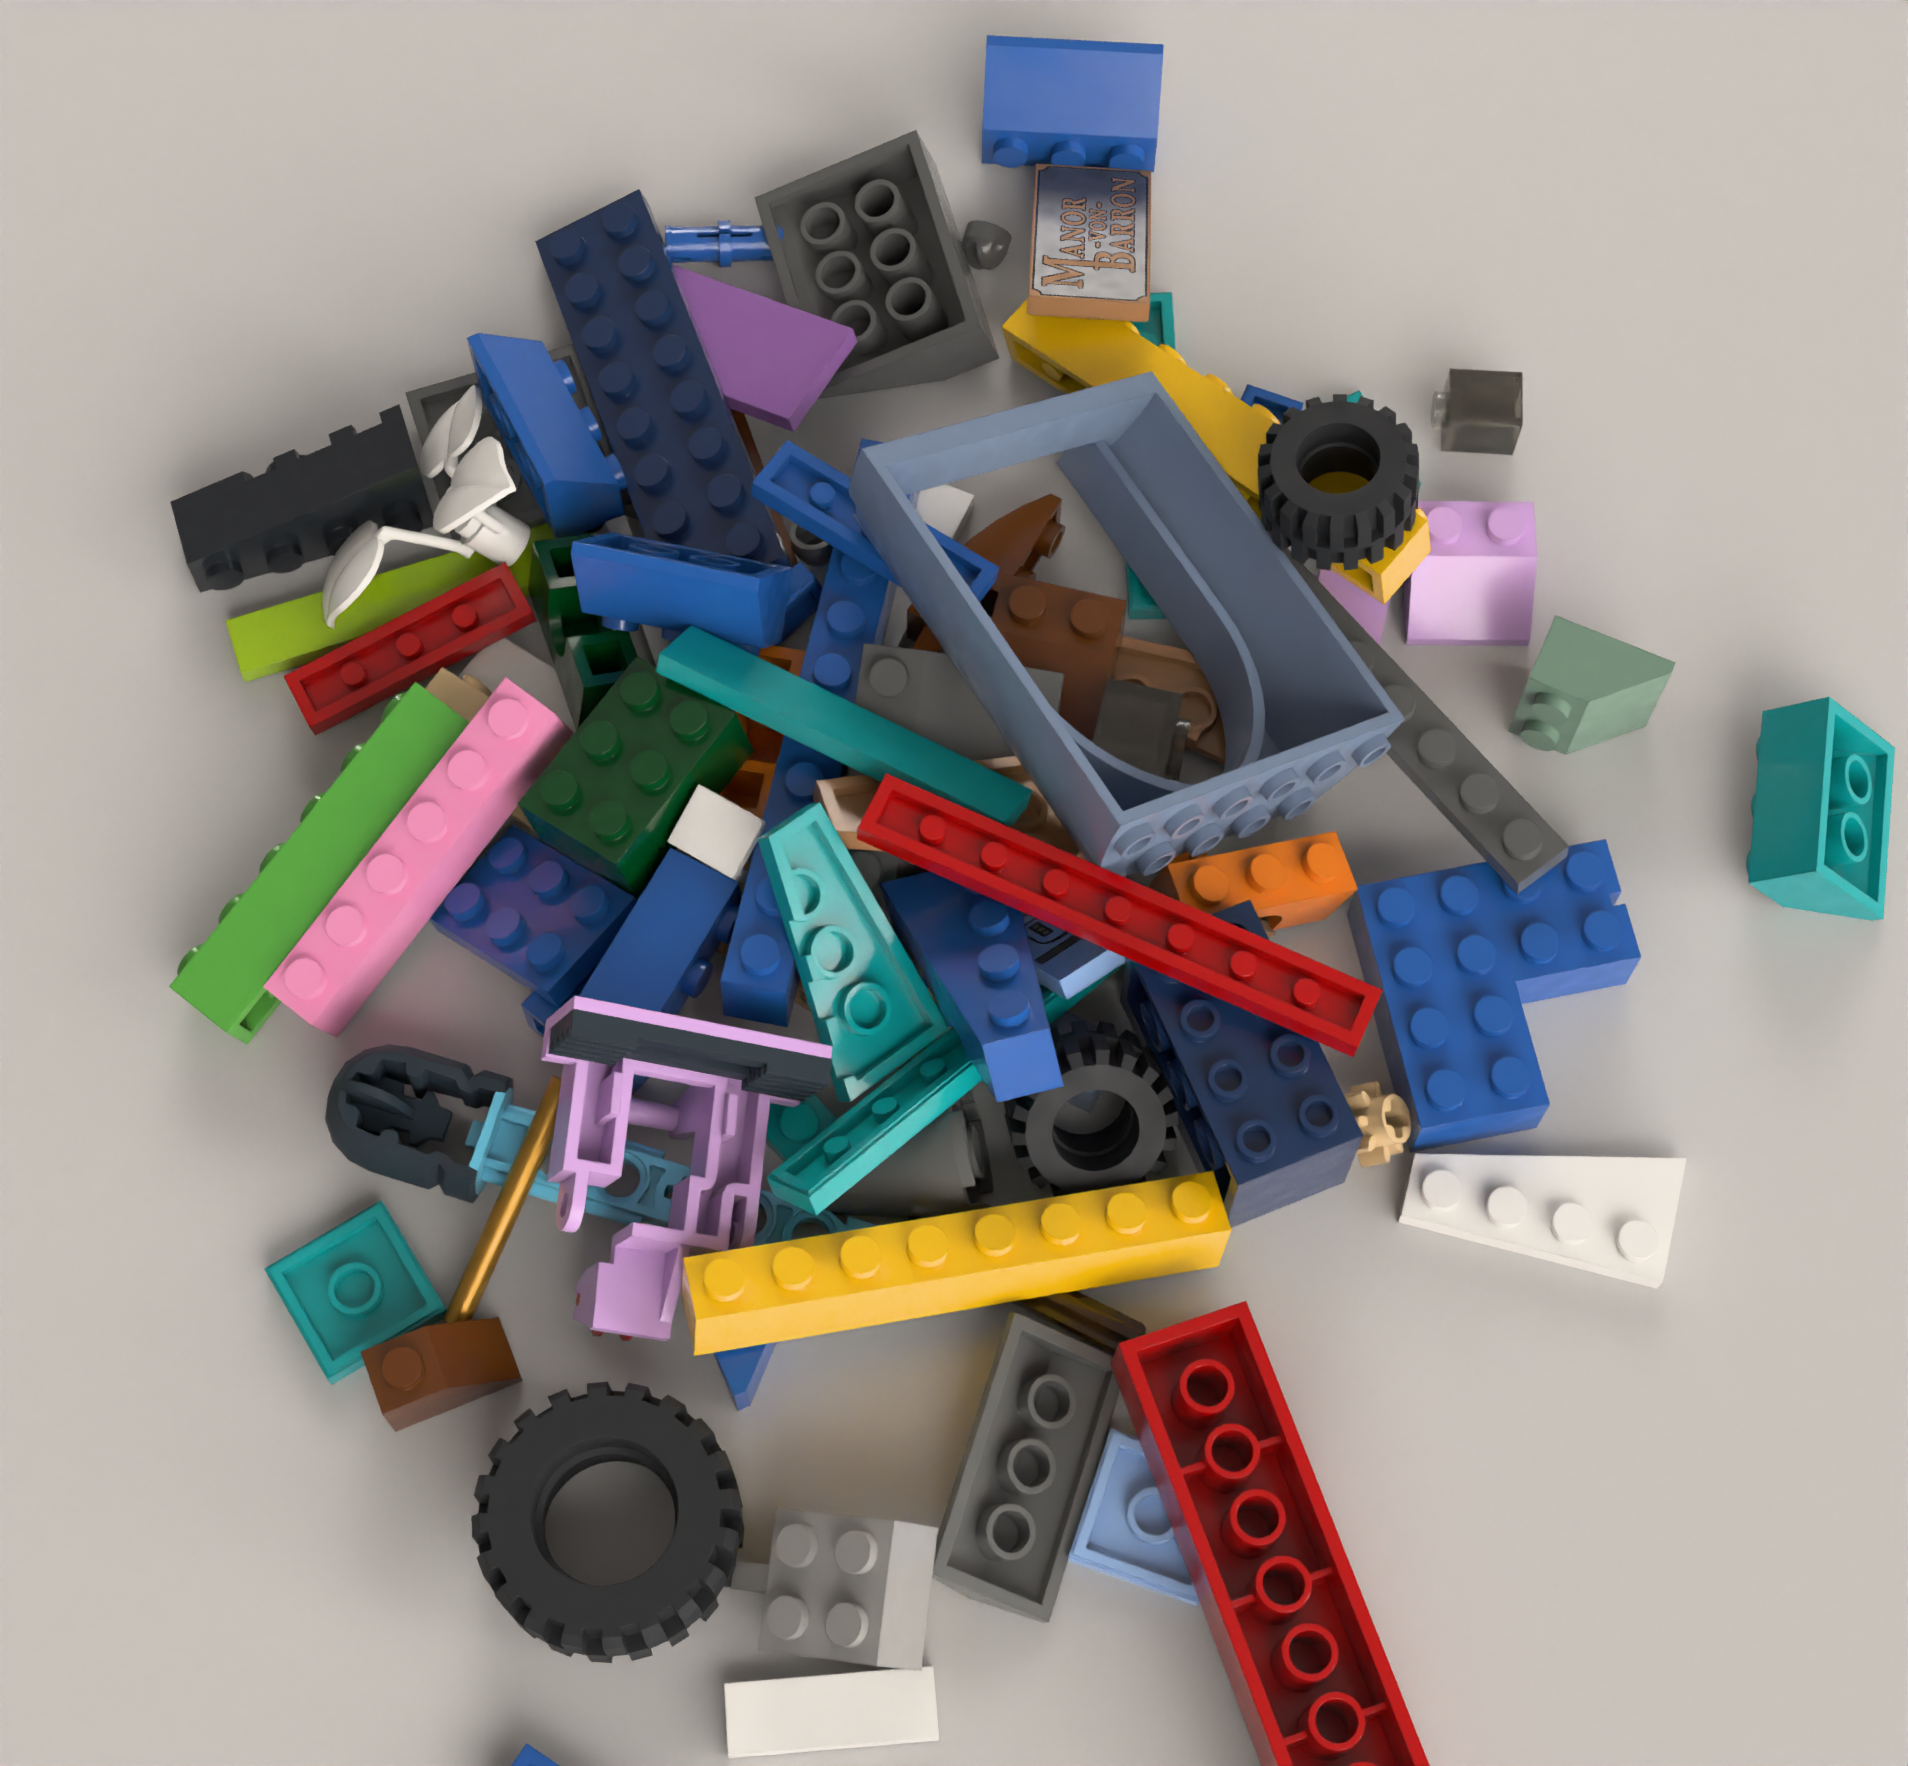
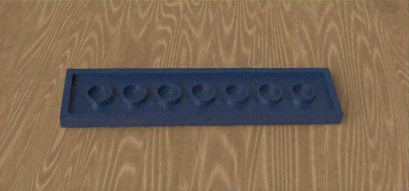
M640 189L535 241L612 450L628 483L627 490L645 538L792 567L769 507L751 497L752 482L757 477L649 203Z

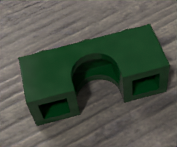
M594 533L534 541L528 591L576 731L638 656L629 631H613L601 625L602 616L584 613L581 610L571 558L572 542L595 536Z

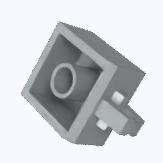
M776 1508L769 1564L736 1561V1567L731 1580L730 1589L765 1593L758 1651L921 1671L938 1527L890 1519Z

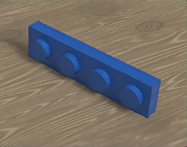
M786 440L753 480L751 497L901 587L853 516L856 513V505L849 496L851 478L789 440ZM925 523L980 602L996 582L999 567Z

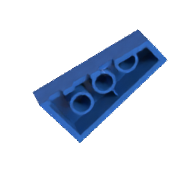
M930 871L880 883L896 936L913 961L914 967L926 988L929 987L938 1001L940 1011L950 1027L953 1026L961 1038L965 1052L996 1102L1063 1087L1062 1076L1022 912Z

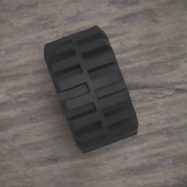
M1333 394V402L1322 403L1319 397L1306 400L1305 410L1300 412L1293 406L1283 413V425L1275 423L1271 425L1266 432V444L1260 445L1258 453L1259 506L1265 530L1272 531L1273 543L1281 551L1291 546L1292 559L1304 564L1311 558L1316 560V569L1329 571L1332 563H1343L1345 571L1358 569V560L1364 558L1370 564L1380 561L1384 557V547L1395 551L1403 543L1404 531H1411L1416 518V509H1418L1419 451L1417 444L1412 443V431L1407 424L1401 423L1396 425V413L1387 406L1377 411L1374 409V400L1360 396L1357 403L1347 402V394ZM1330 472H1349L1361 476L1368 481L1360 489L1343 494L1326 493L1308 484L1320 475Z
M1085 1020L1071 1022L1072 1032L1060 1035L1057 1026L1050 1029L1064 1086L1003 1101L1006 1111L1004 1115L1016 1159L1022 1170L1028 1169L1031 1181L1041 1190L1050 1184L1053 1197L1147 1182L1145 1174L1149 1170L1159 1175L1167 1164L1162 1150L1174 1151L1177 1136L1173 1126L1178 1125L1179 1122L1173 1094L1154 1052L1148 1045L1142 1048L1138 1036L1127 1029L1118 1037L1114 1024L1099 1021L1096 1031L1088 1030ZM1091 1090H1105L1116 1093L1126 1099L1125 1105L1117 1119L1100 1131L1089 1134H1075L1064 1131L1054 1124L1055 1117L1061 1107L1080 1093Z

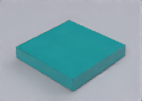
M382 1200L264 1268L331 1385L365 1366L360 1351L421 1327L433 1325L443 1319L447 1311Z

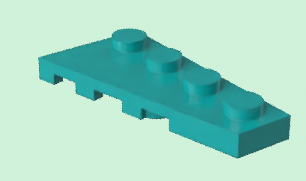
M818 802L806 805L757 840L820 1043L832 1046L830 1075L838 1101L851 1102L950 1028L821 803Z

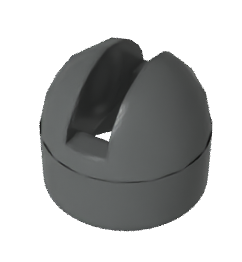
M978 220L968 222L962 239V245L970 267L978 270L983 268L991 270L999 266L1007 255L1012 236L1004 228L990 222Z
M793 522L789 530V536L796 556L810 566L829 564L833 546Z

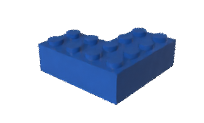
M1606 839L1569 846L1568 855L1565 859L1519 894L1513 891L1487 861L1357 886L1358 890L1353 893L1347 917L1364 981L1383 990L1373 1015L1394 1093L1403 1099L1410 1112L1411 1133L1407 1139L1410 1153L1537 1128L1550 1102L1522 1004L1626 984L1641 959L1626 904L1615 905L1622 891Z

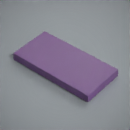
M673 265L729 408L794 432L858 342L853 328Z

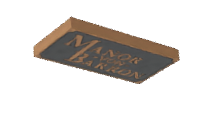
M1036 164L1027 314L1148 322L1150 310L1151 171Z

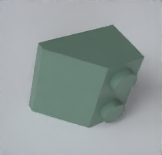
M1555 615L1508 732L1520 736L1523 742L1535 749L1542 751L1555 750L1567 755L1646 727L1676 662Z

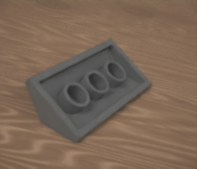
M1016 1312L1009 1313L937 1535L933 1579L969 1599L1042 1623H1049L1068 1562V1556L1081 1520L1120 1392L1110 1365L1113 1356Z

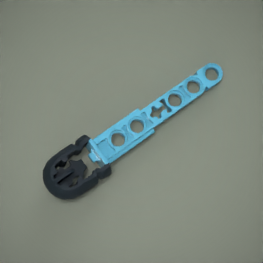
M387 1044L365 1049L345 1062L335 1077L329 1091L325 1121L332 1142L349 1161L370 1172L425 1189H431L439 1185L444 1195L474 1203L484 1190L486 1182L503 1186L536 1111L513 1105L514 1086L513 1079L488 1070H483L474 1075L470 1066L465 1063L413 1047ZM404 1084L411 1085L415 1096L419 1099L404 1095ZM434 1092L463 1099L464 1105L475 1109L483 1106L489 1107L485 1121L482 1123L473 1120L465 1147L474 1150L469 1166L452 1162L448 1154L438 1151L427 1154L404 1146L398 1133L393 1129L409 1133V1144L416 1148L429 1140L443 1142L453 1113L439 1105ZM626 1140L623 1164L634 1167L639 1173V1186L631 1195L621 1198L608 1194L603 1187L588 1185L584 1212L625 1225H629L632 1222L642 1223L643 1221L668 1228L671 1200L666 1198L668 1192L673 1193L674 1185L689 1176L690 1167L665 1160V1151ZM539 1169L528 1195L557 1203L560 1183L548 1182V1175ZM761 1189L759 1206L765 1212L767 1222L763 1230L755 1235L753 1246L791 1240L795 1228L806 1222H816L824 1226L829 1234L879 1225L853 1217H848L847 1223L844 1225L831 1211L824 1209L816 1216L774 1196L772 1192Z

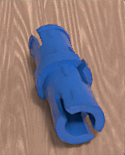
M717 220V226H665V246L672 263L718 262L719 267H731L732 262L773 261L763 225H730V220ZM777 226L780 238L782 240L784 237V231L780 226Z

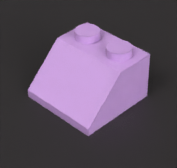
M1418 501V507L1424 512L1428 520L1431 551L1403 583L1406 645L1528 646L1531 637L1537 567L1534 502Z

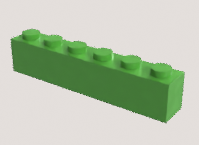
M416 682L406 693L398 694L389 702L382 714L381 725L366 743L358 744L347 754L341 765L339 777L326 793H320L309 801L301 814V824L285 843L276 845L267 853L261 862L258 877L244 894L236 895L225 905L219 915V925L204 944L193 947L183 957L178 966V976L169 987L223 1031L246 1044L252 1040L281 1004V1001L263 986L470 723Z

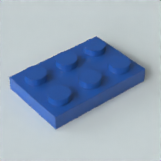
M512 825L452 889L429 920L438 932L559 1007L599 964L635 906L637 899Z

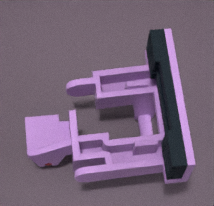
M580 996L572 997L546 1020L541 1060L564 1064L547 1177L548 1182L560 1183L556 1207V1226L559 1231L574 1233L579 1228L584 1214L588 1185L605 1188L621 1177L628 1124L668 1131L669 1137L672 1139L686 1140L694 1136L690 1174L687 1178L673 1186L668 1228L632 1222L612 1235L610 1263L598 1262L586 1269L577 1282L575 1289L577 1295L576 1307L573 1311L574 1320L589 1326L588 1330L591 1331L593 1336L601 1337L604 1332L619 1334L622 1341H630L632 1337L665 1342L670 1340L672 1319L682 1285L683 1258L753 1246L757 1227L770 1103L796 1107L800 1104V1101L804 1102L812 1094L818 1093V1090L824 1089V1086L827 1087L830 1084L832 1046ZM634 1074L691 1085L673 1105L631 1098Z

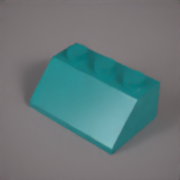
M1831 697L1762 711L1761 733L1756 743V756L1758 760L1756 793L1751 800L1753 816L1751 850L1746 859V868L1749 876L1748 883L1782 907L1870 921L1884 919L1895 747Z

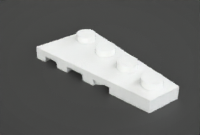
M1415 1153L1410 1165L1398 1222L1658 1289L1664 1279L1686 1158Z

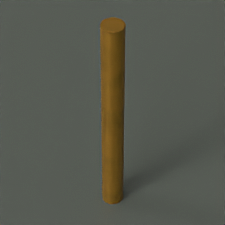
M552 1075L443 1317L446 1323L470 1321L476 1312L552 1143L562 1079L559 1076Z

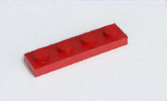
M504 562L283 677L309 728L316 736L411 687L414 682L418 683L438 673L442 667L447 668L537 620L508 565Z

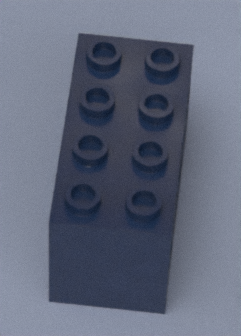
M1251 900L1211 914L1269 940ZM1126 958L1120 1003L1134 1034L1140 1040L1142 1048L1148 1045L1163 1069L1178 1111L1179 1124L1177 1128L1198 1173L1214 1171L1230 1227L1233 1228L1344 1183L1363 1134L1319 1042Z

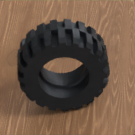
M608 1381L587 1383L588 1394L571 1398L568 1390L565 1389L548 1396L552 1406L537 1416L529 1408L513 1421L518 1432L509 1442L502 1438L497 1440L488 1454L493 1463L489 1475H479L474 1496L479 1502L478 1514L471 1516L472 1538L478 1544L480 1555L477 1557V1561L482 1574L494 1591L495 1597L517 1624L534 1639H541L552 1650L569 1657L577 1653L586 1655L591 1662L612 1663L613 1656L629 1655L632 1661L653 1656L651 1648L667 1641L670 1642L672 1647L690 1636L687 1629L695 1621L701 1618L706 1622L718 1608L717 1597L724 1586H731L738 1549L743 1548L745 1528L741 1512L743 1505L736 1478L725 1450L722 1451L716 1441L714 1432L701 1418L695 1420L688 1414L685 1404L668 1394L662 1400L655 1398L651 1395L649 1387L628 1383L625 1391H612ZM615 1461L631 1462L645 1466L662 1480L673 1500L675 1525L673 1536L667 1549L648 1570L631 1580L619 1584L598 1586L589 1585L574 1579L554 1561L546 1542L545 1520L554 1497L567 1481L591 1466Z

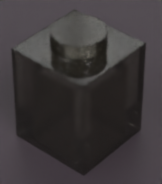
M1450 368L1444 391H1434L1431 406V427L1441 428V451L1513 455L1523 426L1522 372Z

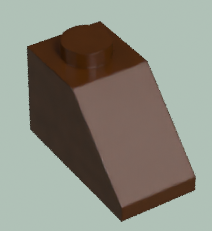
M499 1317L428 1325L360 1351L382 1415L395 1432L523 1381Z

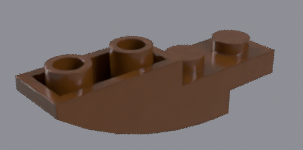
M1048 494L1027 503L994 521L963 545L999 567L996 582L980 601L988 616L992 617L1004 573L1036 580V573L1033 570L1041 557L1044 556L1050 559L1057 551L1066 526L1060 524L1061 498ZM911 604L907 609V638L915 642L911 649L946 654L916 608Z

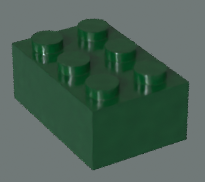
M638 656L517 803L542 841L631 894L636 899L645 890L670 847L674 850L677 849V847L667 841L698 784L720 794L754 752L736 713L714 700L656 672L657 667Z

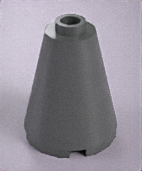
M968 1091L831 1203L825 1210L831 1211L836 1215L928 1218L994 1207L981 1202V1194L993 1192V1179L981 1119L968 1121L963 1105L975 1103L972 1093Z

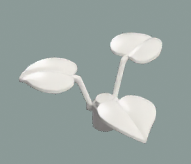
M471 386L461 399L439 418L425 440L420 455V471L423 475L433 478L444 468L445 472L452 478L451 486L447 489L436 508L433 527L442 534L454 529L455 532L461 535V539L454 540L390 526H383L378 530L376 523L370 520L365 522L342 544L328 569L322 598L323 615L327 626L334 629L335 618L348 608L369 585L380 565L384 544L391 540H400L455 551L467 559L476 551L498 565L506 562L508 567L515 563L524 551L530 537V526L496 506L498 500L516 491L515 484L505 465L501 443L488 436L478 442L458 464V455L463 453L474 440L481 420L482 395L480 388L477 386Z

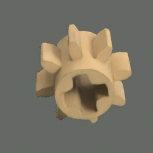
M1379 1081L1351 1086L1350 1093L1344 1094L1363 1134L1356 1152L1360 1166L1368 1167L1389 1163L1390 1155L1403 1153L1402 1143L1406 1142L1410 1136L1411 1117L1409 1109L1403 1099L1395 1093L1382 1095Z

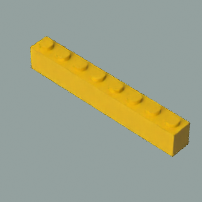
M1027 298L1001 326L1011 359L1064 394L1152 371L1250 507L1262 520L1259 506L1258 453L1260 445L1266 444V432L1273 423L1281 425L1268 409L1259 404H1254L1251 407L1238 399L1220 378L1212 374L1203 376L1187 366L1182 356L1166 344L1156 346L1142 337L1130 321L1027 314ZM1330 472L1320 475L1308 484L1319 491L1343 494L1360 489L1368 481L1361 476L1349 472ZM1419 507L1416 509V518L1411 531H1404L1403 543L1395 551L1384 547V557L1382 560L1370 564L1364 558L1358 560V569L1345 571L1343 563H1332L1331 570L1382 604H1385L1431 551L1429 524L1426 515Z
M1214 1171L685 1257L683 1258L681 1296L693 1355L697 1356L1218 1267L1231 1233V1227Z

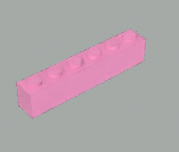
M505 677L263 987L310 1025L338 1037L518 806L517 803L564 747L574 732L554 712Z

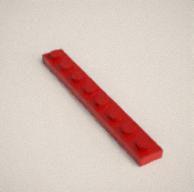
M887 773L857 828V840L1351 1057H1354L1383 991L1380 988Z

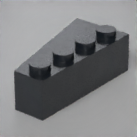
M398 404L379 412L382 423L360 433H357L356 429L349 425L328 434L331 445L313 453L300 455L293 449L274 457V462L267 467L266 473L253 477L251 474L241 471L171 501L186 563L200 593L211 589H232L250 578L271 572H292L300 568L304 563L331 555L335 556L346 539L358 527L369 520L378 525V530L383 526H390L421 532L423 529L433 527L434 516L400 405Z

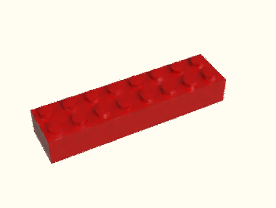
M1247 1301L1118 1343L1110 1363L1261 1766H1430Z

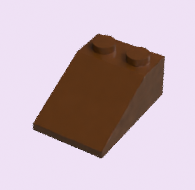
M1004 573L991 620L1023 667L1058 672L1065 675L1059 715L1075 730L1095 744L1124 635L1127 600Z

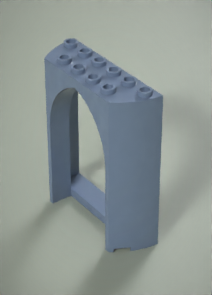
M1152 371L862 448L849 486V496L856 505V513L853 514L856 522L1087 861L1123 877L1137 871H1141L1144 876L1154 874L1167 866L1176 856L1189 852L1192 857H1197L1211 850L1227 836L1236 834L1239 839H1243L1260 830L1271 819L1282 816L1285 821H1289L1300 816L1318 798L1340 782L1357 766L1363 768L1374 763L1390 749L1391 744L1387 738L1405 720L1404 716L1283 550L1281 551L1273 543L1272 535L1269 531L1265 530L1261 520ZM1064 451L1057 461L1058 466L1190 650L1213 691L1224 727L1226 748L1223 774L1195 785L1161 778L1117 759L1075 730L1050 706L906 495Z

